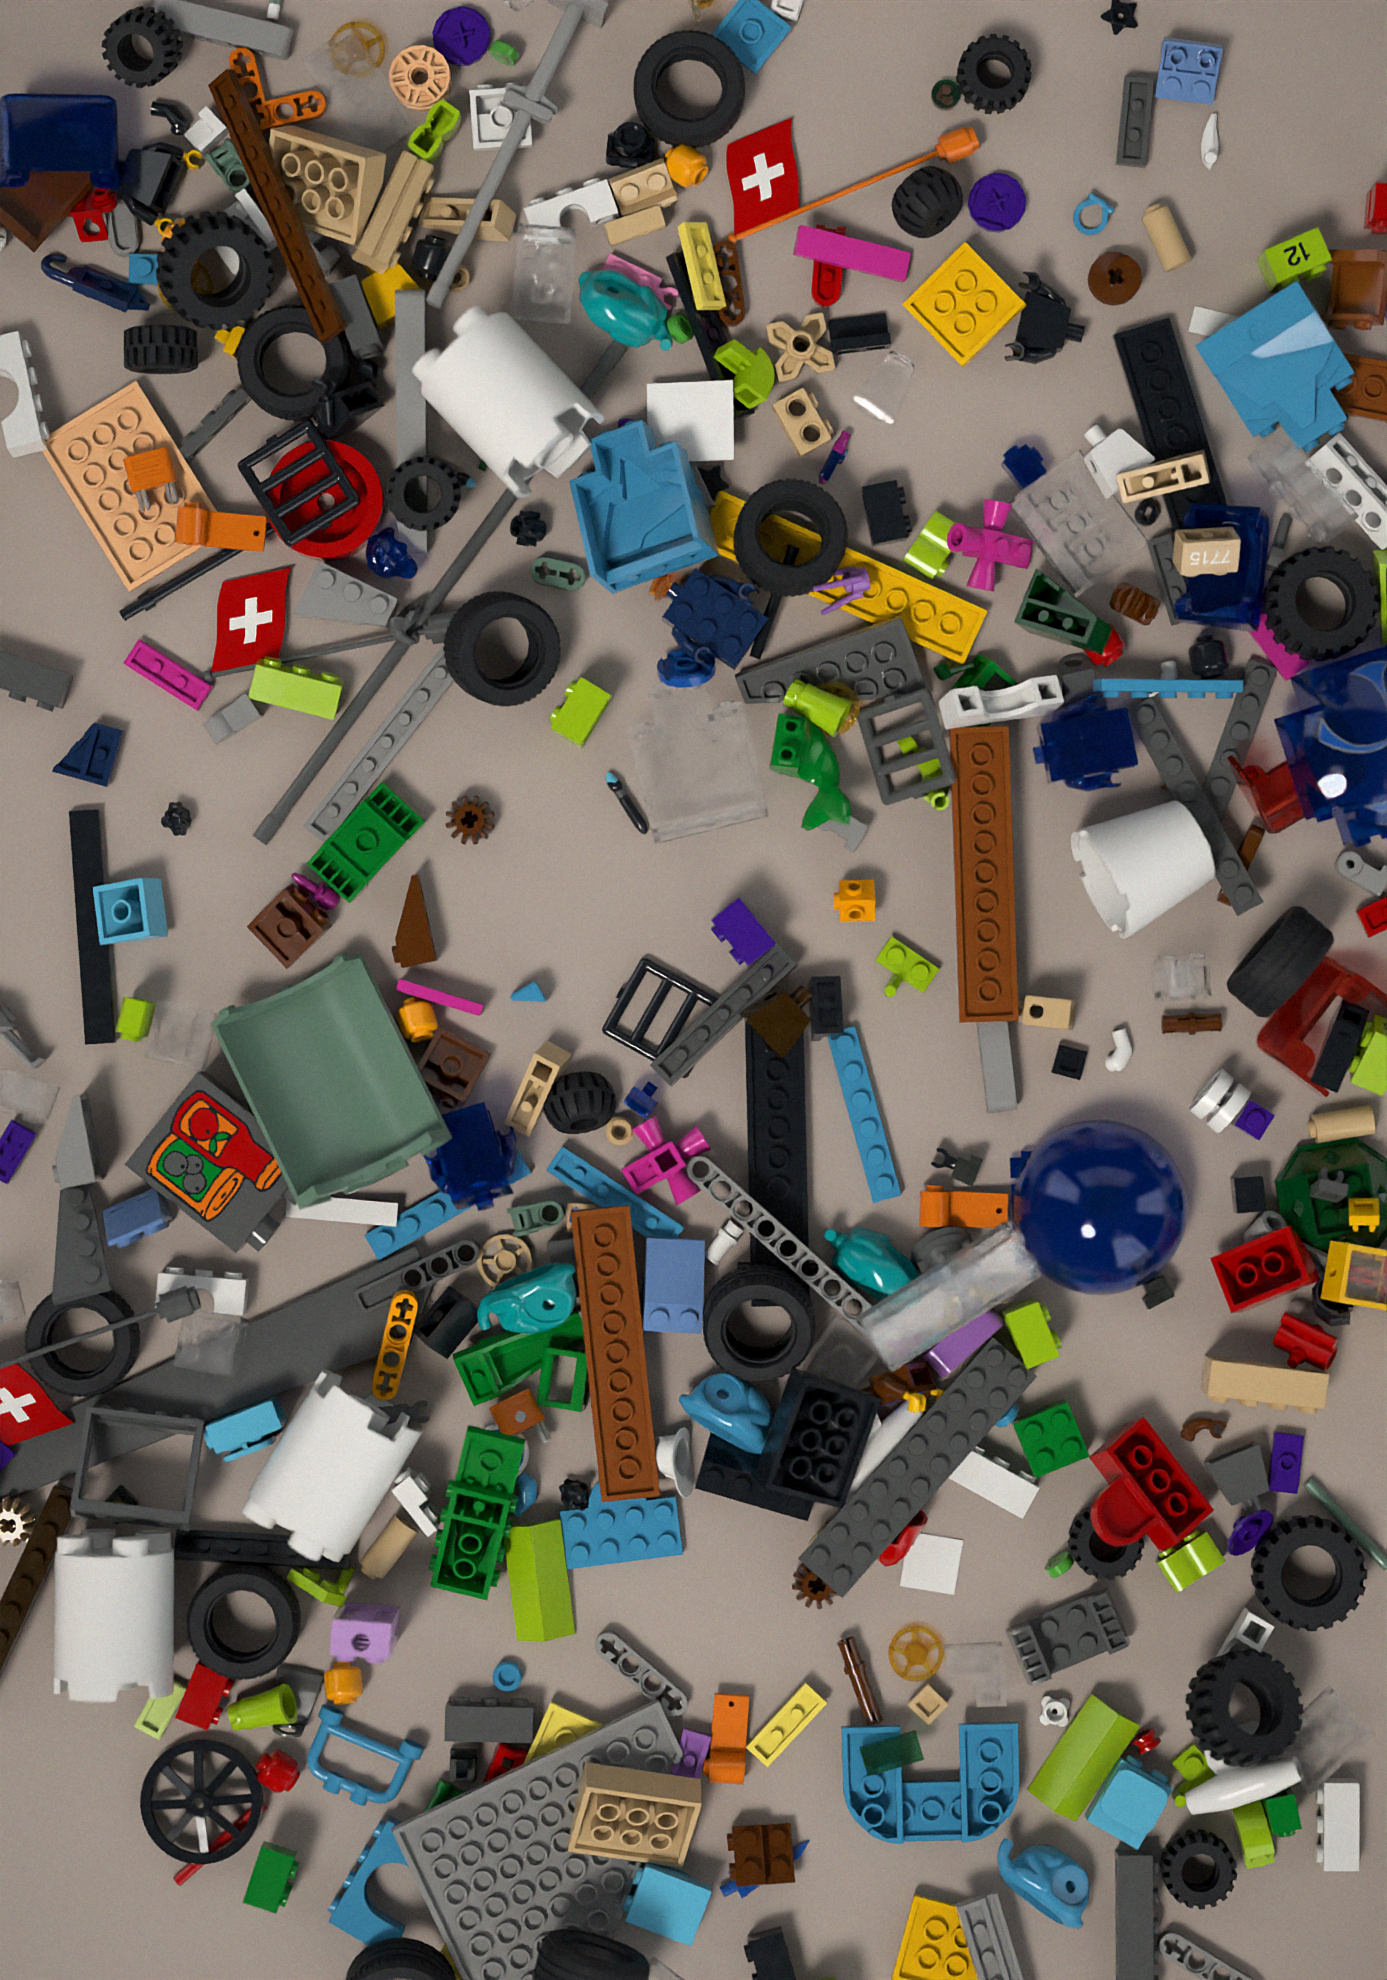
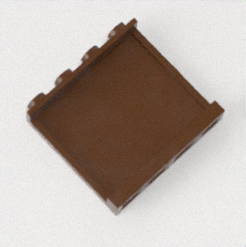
M13 94L11 98L17 104L0 122V224L34 253L104 173L97 167L100 161L87 149L82 153L76 148L79 143L67 132L62 136L56 131L59 126L49 116L45 115L41 118L36 113L39 108L28 98L25 97L22 101Z

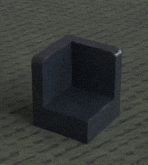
M1262 1176L1230 1178L1234 1213L1266 1211L1264 1180Z

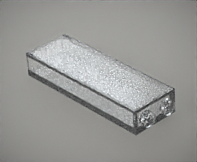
M1006 1222L1001 1223L857 1316L880 1360L891 1373L1039 1278L1035 1269L1038 1263L1030 1250H1025L1023 1244L1026 1243V1240L1018 1228L1013 1230Z

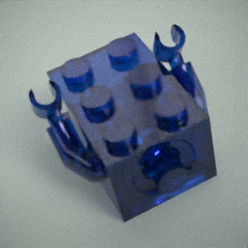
M1091 695L1088 699L1067 704L1053 714L1051 722L1038 725L1036 728L1040 746L1033 747L1032 751L1035 764L1044 763L1047 783L1052 784L1063 781L1068 788L1086 792L1105 787L1116 788L1121 786V783H1112V774L1120 773L1118 770L1138 765L1127 707L1105 711L1106 707L1098 708L1096 706V699L1104 697V695Z
M485 1102L442 1114L441 1116L452 1138L436 1149L437 1154L434 1157L430 1158L428 1155L424 1157L430 1179L443 1194L450 1195L451 1201L457 1210L476 1205L478 1211L494 1207V1199L513 1194L509 1178L515 1172L517 1158V1137L513 1127L510 1126V1132L506 1135H502L500 1130L496 1132L490 1110H487Z

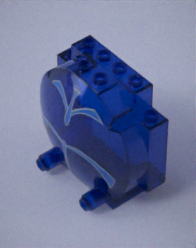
M1386 645L1290 677L1300 711L1274 719L1305 819L1309 820L1316 817V821L1319 823L1335 817L1343 845L1353 843L1355 848L1372 843L1370 837L1380 834L1381 839L1387 838Z

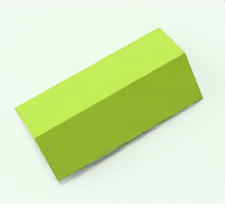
M552 1519L512 1524L509 1537L503 1538L504 1545L506 1546L505 1553L517 1641L546 1642L575 1634L561 1520Z
M1091 1693L1077 1716H1074L1027 1787V1791L1052 1811L1076 1822L1141 1725Z

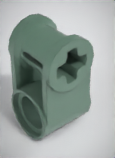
M228 138L224 140L223 145L213 152L204 153L209 164L216 174L222 178L231 193L236 195L243 189L248 194L253 191L237 150ZM244 175L246 176V182L242 186L236 187L232 185L233 179L236 176Z
M548 1199L508 1208L507 1213L511 1214L515 1229L513 1237L528 1235L558 1225L565 1216L563 1204L556 1199ZM547 1205H553L558 1209L559 1216L556 1220L550 1221L545 1218L543 1210Z

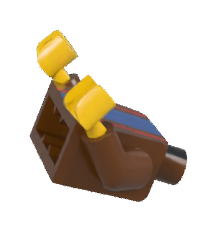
M928 1361L906 1364L869 1378L870 1386L861 1389V1391L882 1398L880 1406L892 1405L908 1400L907 1411L913 1413L925 1411V1396L930 1398L932 1395H935L936 1402L946 1391L936 1388Z

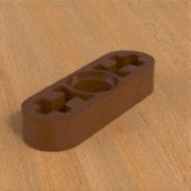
M720 241L713 246L717 268L723 269L722 259L716 258V254H720L721 248H726L728 253L732 252L733 256L728 257V267H735V271H721L719 273L720 280L725 276H731L737 283L733 291H723L724 298H733L739 295V300L733 299L734 309L740 310L741 314H737L734 321L730 320L729 316H724L723 312L728 311V300H725L726 306L718 310L720 321L725 326L737 327L745 318L738 254L736 247L731 242Z
M1252 823L1246 831L1237 851L1246 871H1248L1265 833V829ZM1221 888L1217 896V901L1227 906H1231L1224 891Z

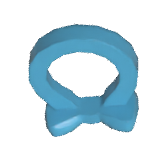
M1091 192L1088 194L1089 199L1081 202L1073 213L1075 227L1085 235L1100 233L1108 222L1109 213L1112 214L1115 210L1104 199H1100ZM1094 204L1100 205L1102 207V221L1100 225L1095 229L1084 228L1079 221L1081 210Z

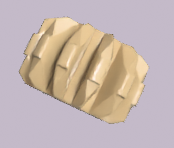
M8 1496L2 1500V1503L0 1502V1538H2V1547L7 1546L9 1542L14 1547L19 1546L21 1540L27 1542L31 1536L30 1533H32L35 1527L32 1521L37 1518V1514L28 1513L31 1504L28 1503L22 1506L21 1497H17L12 1502ZM13 1519L16 1523L11 1525L8 1521Z

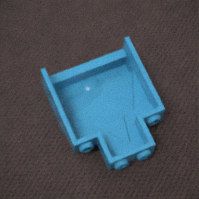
M1298 281L1195 345L1253 437L1260 435L1261 438L1268 436L1277 430L1275 424L1279 422L1295 449L1299 451L1303 448L1305 452H1308L1321 444L1318 439L1321 436L1329 433L1332 437L1346 428L1344 422L1348 420V417L1330 389L1336 387L1339 391L1353 382L1351 376L1355 372Z
M643 420L629 421L624 427L613 431L606 430L600 432L597 437L589 439L596 471L581 473L578 478L570 480L569 483L591 577L614 594L719 556L702 490L696 485L687 451L678 442H665L657 448L653 430Z

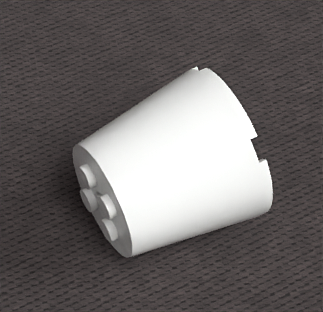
M1176 800L1079 829L1073 832L1071 836L1073 858L1076 862L1080 860L1084 873L1079 875L1084 888L1102 920L1112 932L1119 930L1120 932L1118 933L1122 939L1132 936L1208 884L1215 877L1214 862L1207 839L1188 809Z

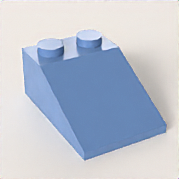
M646 1236L641 1302L643 1331L701 1334L704 1306L705 1239Z

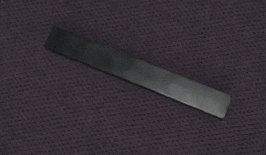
M99 809L69 811L85 1045L116 1043L109 945H100L93 894V887L105 885Z

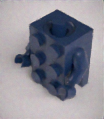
M695 568L683 586L675 581L665 596L671 599L672 603L663 614L662 621L672 627L671 635L681 651L695 659L704 668H709L704 662L705 658L712 655L735 670L754 643L757 634L768 618L750 606L754 602L748 598L751 592L760 594V591L750 583H743L732 576L716 573L706 576Z

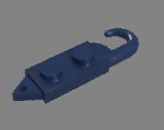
M59 254L47 255L40 263L41 270L47 277L72 287L73 291L85 297L92 298L125 313L127 310L149 311L150 303L138 292L139 288L86 265L84 267H74L67 273L50 265L53 261H66V257Z

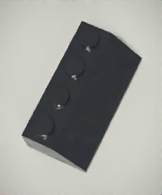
M710 1432L695 1482V1489L804 1521L809 1520L814 1501L765 1489L753 1478L761 1454L746 1452Z

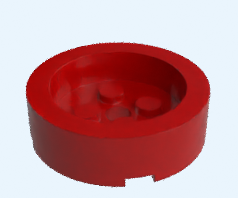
M325 440L360 496L361 502L355 508L332 521L331 527L323 532L319 529L289 548L304 557L317 561H337L358 553L375 537L385 512V494L377 472L360 452L346 444ZM308 442L299 445L285 454L276 464L270 476L314 450L315 446L313 443ZM320 459L270 490L267 494L274 505L278 507L328 476L331 472L323 459ZM338 483L283 517L291 532L327 511L320 509L318 506L319 498L323 494L333 496L334 506L346 499ZM270 521V524H271L273 530L276 532V534L278 535V537L282 540V538H281L280 535L278 534L277 530L275 529L274 525H273L272 522Z

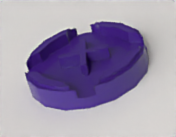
M465 6L443 12L436 20L432 32L435 49L444 56L447 63L458 67L470 66L480 61L488 52L491 42L490 28L484 16L475 9Z
M992 173L984 176L974 184L969 193L968 210L970 217L978 227L987 232L1000 233L1010 230L1019 223L1025 212V193L1018 181L1007 174Z

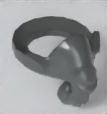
M418 601L409 603L397 617H391L388 620V630L397 641L407 645L417 644L420 640L417 633L411 632L408 635L406 634V631L414 623L421 611V605Z

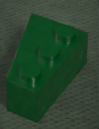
M1037 568L1014 623L1031 634L1100 655L1103 654L1113 627Z

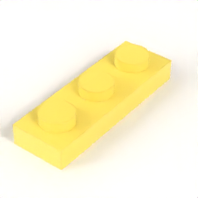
M684 222L677 226L696 309L720 310L726 306L707 222Z
M805 1681L751 1739L746 1748L768 1768L822 1710L827 1701Z

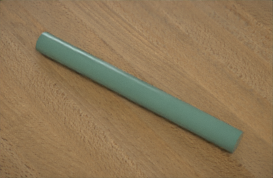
M1313 1478L1308 1479L1303 1486L1383 1570H1386L1387 1557Z

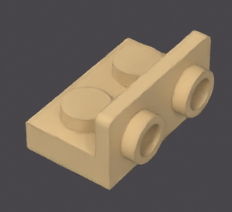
M663 158L608 179L622 217L654 206L664 209L679 199Z

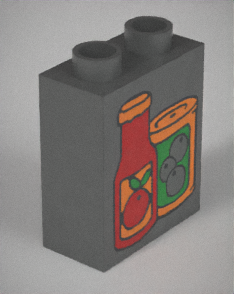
M206 1071L197 1072L124 1164L235 1253L240 1251L246 1243L258 1252L264 1247L281 1225L269 1214L283 1197L293 1205H297L251 1107Z

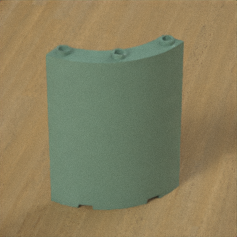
M342 953L332 960L333 963L305 981L295 986L292 984L284 986L277 991L278 994L239 1007H235V1005L227 1006L220 1010V1016L210 1023L299 1209L329 1202L332 1199L331 1194L342 1190L345 1195H348L374 1184L409 1166L407 1160L421 1153L425 1157L452 1138L362 953L354 955Z

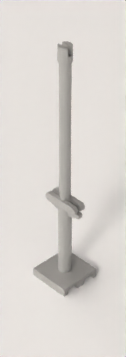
M548 0L549 4L564 10V13L529 86L523 87L507 84L503 103L518 112L438 278L432 284L425 301L429 305L438 309L441 308L454 276L530 119L533 118L543 124H549L552 121L553 114L556 115L558 108L544 96V93L580 19L601 29L606 19L608 2L604 0Z

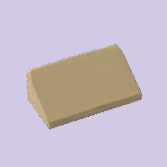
M654 206L607 222L605 230L609 245L615 246L665 228L666 223L661 208Z

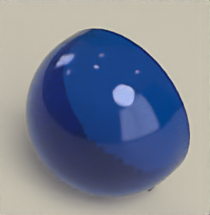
M1086 1120L1065 1126L1043 1139L1033 1151H1021V1157L1010 1158V1178H1017L1015 1184H1011L1013 1237H1017L1019 1240L1018 1243H1013L1014 1263H1025L1026 1269H1037L1049 1280L1068 1290L1081 1294L1104 1296L1127 1292L1147 1283L1167 1266L1177 1252L1185 1233L1188 1218V1198L1184 1179L1169 1152L1146 1132L1118 1121Z

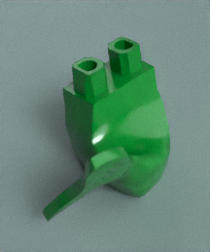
M778 713L769 769L779 774L811 783L818 787L819 790L803 816L801 828L809 831L828 820L842 825H849L851 818L850 800L840 788L839 762L829 740L807 718Z

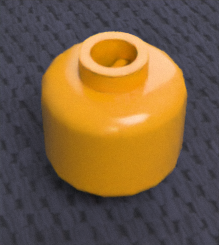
M681 144L676 148L671 147L664 156V162L670 178L685 188L692 187L693 185L698 186L707 175L706 157L691 146Z
M419 997L405 1000L403 1002L404 1006L396 1013L402 1036L410 1039L412 1043L423 1042L432 1038L433 1032L438 1028L433 1005L428 1001H421Z
M350 1661L332 1663L333 1668L328 1669L324 1673L326 1698L334 1701V1705L356 1703L357 1698L363 1693L361 1669L356 1666H350Z

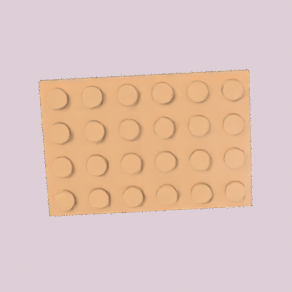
M134 381L49 434L50 439L45 440L47 450H43V454L130 593L204 548L203 546L175 543L178 507H184V502H196L202 504V509L217 512L137 381ZM168 447L177 482L174 484L179 502L175 503L173 498L174 504H169L166 490L163 486L146 491L151 509L147 511L145 507V512H141L137 496L132 494L123 459L158 448Z

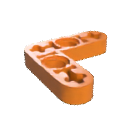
M242 47L233 50L230 54V69L235 70L237 76L243 77L239 79L242 87L247 83H253L258 87L257 94L247 99L250 105L256 104L258 114L264 116L260 120L259 125L262 133L271 131L272 128L316 120L325 114L327 109L325 98L320 92L315 90L266 101L257 62L253 53L249 49ZM244 55L246 59H250V62L246 63L247 72L249 75L255 73V76L243 77L241 67L235 65L239 61V56ZM311 98H315L316 102H321L317 106L316 112H312L310 108L301 109L304 115H298L295 101L300 100L301 106L308 105ZM283 104H288L293 108L292 116L286 120L280 119L277 116V109Z

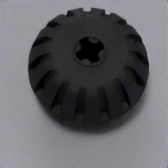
M936 166L920 168L905 178L903 183L896 189L891 203L893 216L898 226L911 236L918 238L933 237L948 227L958 216L963 206L962 189L957 179L945 169Z
M591 1071L573 1072L558 1078L547 1096L543 1110L547 1120L557 1131L565 1134L588 1133L610 1122L615 1111L616 1096L611 1084L601 1074Z

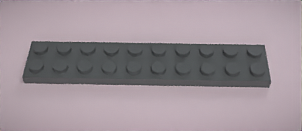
M992 1338L798 1559L843 1598L1037 1376L1029 1369H1026L1024 1364L997 1340Z

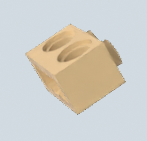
M804 388L772 404L773 412L800 459L831 443L832 438L830 434L834 433L826 417L821 419L816 409L819 405L812 392L806 393ZM794 402H799L804 405L806 411L801 416H793L789 412V406ZM807 428H815L818 430L820 437L815 442H809L804 438L803 432Z

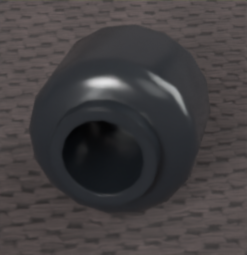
M426 235L425 239H419L412 258L413 267L420 271L419 276L429 280H436L452 247L448 245L447 239L433 235Z
M1213 635L1196 638V644L1192 645L1188 650L1192 672L1195 675L1201 676L1202 680L1224 675V670L1229 666L1225 642L1214 639Z

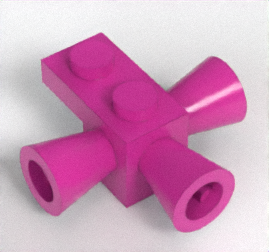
M984 499V529L967 527L962 523H956L950 528L947 535L948 548L952 552H963V556L977 559L966 586L994 592L995 562L1028 569L1034 540L1001 532L1013 506L1012 504Z
M656 1115L632 1129V1132L651 1151L621 1169L636 1195L666 1178L676 1205L701 1191L682 1169L686 1167L685 1159L711 1150L697 1125L675 1145L672 1140L665 1141Z

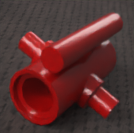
M1285 1312L1280 1321L1282 1324L1275 1334L1272 1345L1289 1353L1290 1357L1287 1360V1365L1290 1368L1295 1369L1299 1364L1306 1362L1326 1372L1337 1354L1338 1347L1336 1344L1338 1338L1324 1332L1323 1328L1318 1324L1311 1325Z

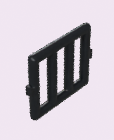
M310 419L304 420L279 437L276 434L266 440L268 444L243 458L237 464L239 471L283 542L289 547L297 544L319 529L323 532L332 526V521L355 508L361 502L360 496L314 422ZM307 433L315 449L260 482L252 467ZM320 459H323L331 474L278 507L274 505L267 492ZM338 483L346 499L291 532L283 517Z
M642 958L625 988L621 987L616 996L618 1000L605 1021L602 1032L604 1035L653 1062L676 1040L698 1000L711 1007L719 998L652 960ZM646 972H649L662 979L630 1036L616 1028ZM674 986L688 995L660 1045L655 1050L641 1041L671 987ZM694 1066L682 1078H687Z

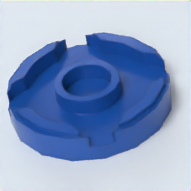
M681 649L668 653V658L664 660L661 658L657 664V674L660 681L668 686L677 688H689L706 683L715 675L716 671L715 659L712 655L707 656L704 660L709 666L706 669L695 659L682 652Z

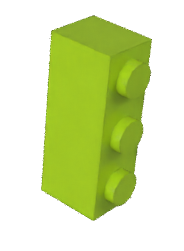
M265 657L264 660L259 659L256 664L248 698L334 720L345 681L340 680L339 676L334 673L322 672L320 675L310 672V668L303 665L294 664L293 667L282 665V661L279 659Z

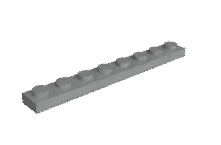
M444 645L303 825L321 841L325 842L349 817L453 683L454 679L450 676V672H448L447 665L445 664Z

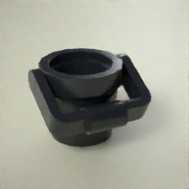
M632 121L625 122L615 130L613 135L608 134L606 163L611 166L635 169L653 162L655 138L649 139V134L642 125ZM612 143L613 149L618 156L611 155ZM648 149H649V156H648V158H647V159H646V158H643V157L645 156V154L648 152Z

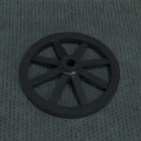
M190 1740L164 1752L150 1767L141 1789V1816L149 1836L166 1854L189 1864H212L234 1855L253 1837L262 1817L263 1790L261 1783L257 1780V1772L253 1765L237 1749L216 1740ZM203 1750L216 1752L231 1760L208 1787H204ZM190 1751L194 1752V1789L168 1765L177 1756ZM239 1767L247 1779L251 1793L215 1797L214 1793ZM160 1773L186 1798L152 1800L154 1786ZM196 1798L202 1799L204 1803L202 1808L196 1806ZM251 1803V1813L243 1831L214 1809L215 1806ZM185 1808V1814L168 1835L165 1836L155 1820L153 1810ZM206 1816L236 1838V1840L221 1850L210 1852ZM193 1817H196L200 1853L187 1851L173 1843Z

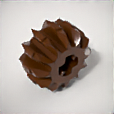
M1126 582L1119 583L1118 587L1114 589L1109 602L1111 609L1144 626L1150 625L1152 620L1155 619L1160 606L1157 598Z
M465 795L462 796L463 807L456 801L452 802V806L458 810L457 813L446 812V816L455 818V821L446 823V828L457 826V829L452 832L451 837L455 839L462 832V844H466L468 836L471 835L472 842L476 845L478 844L476 834L480 833L484 839H487L489 836L483 831V828L494 829L495 825L486 822L485 819L493 818L495 814L494 812L483 813L489 807L488 802H484L478 808L479 797L474 796L472 805H469L468 797ZM472 812L473 816L476 814L478 816V821L474 822L473 828H468V824L463 825L462 820L467 818L466 813Z
M801 1563L800 1567L804 1574L794 1572L793 1574L795 1579L802 1581L792 1584L793 1590H801L796 1595V1599L800 1601L807 1596L805 1601L807 1608H810L813 1600H816L817 1609H822L821 1600L825 1599L827 1604L832 1605L833 1600L829 1594L839 1595L822 1580L823 1588L817 1587L816 1590H812V1584L809 1582L810 1580L816 1581L818 1576Z

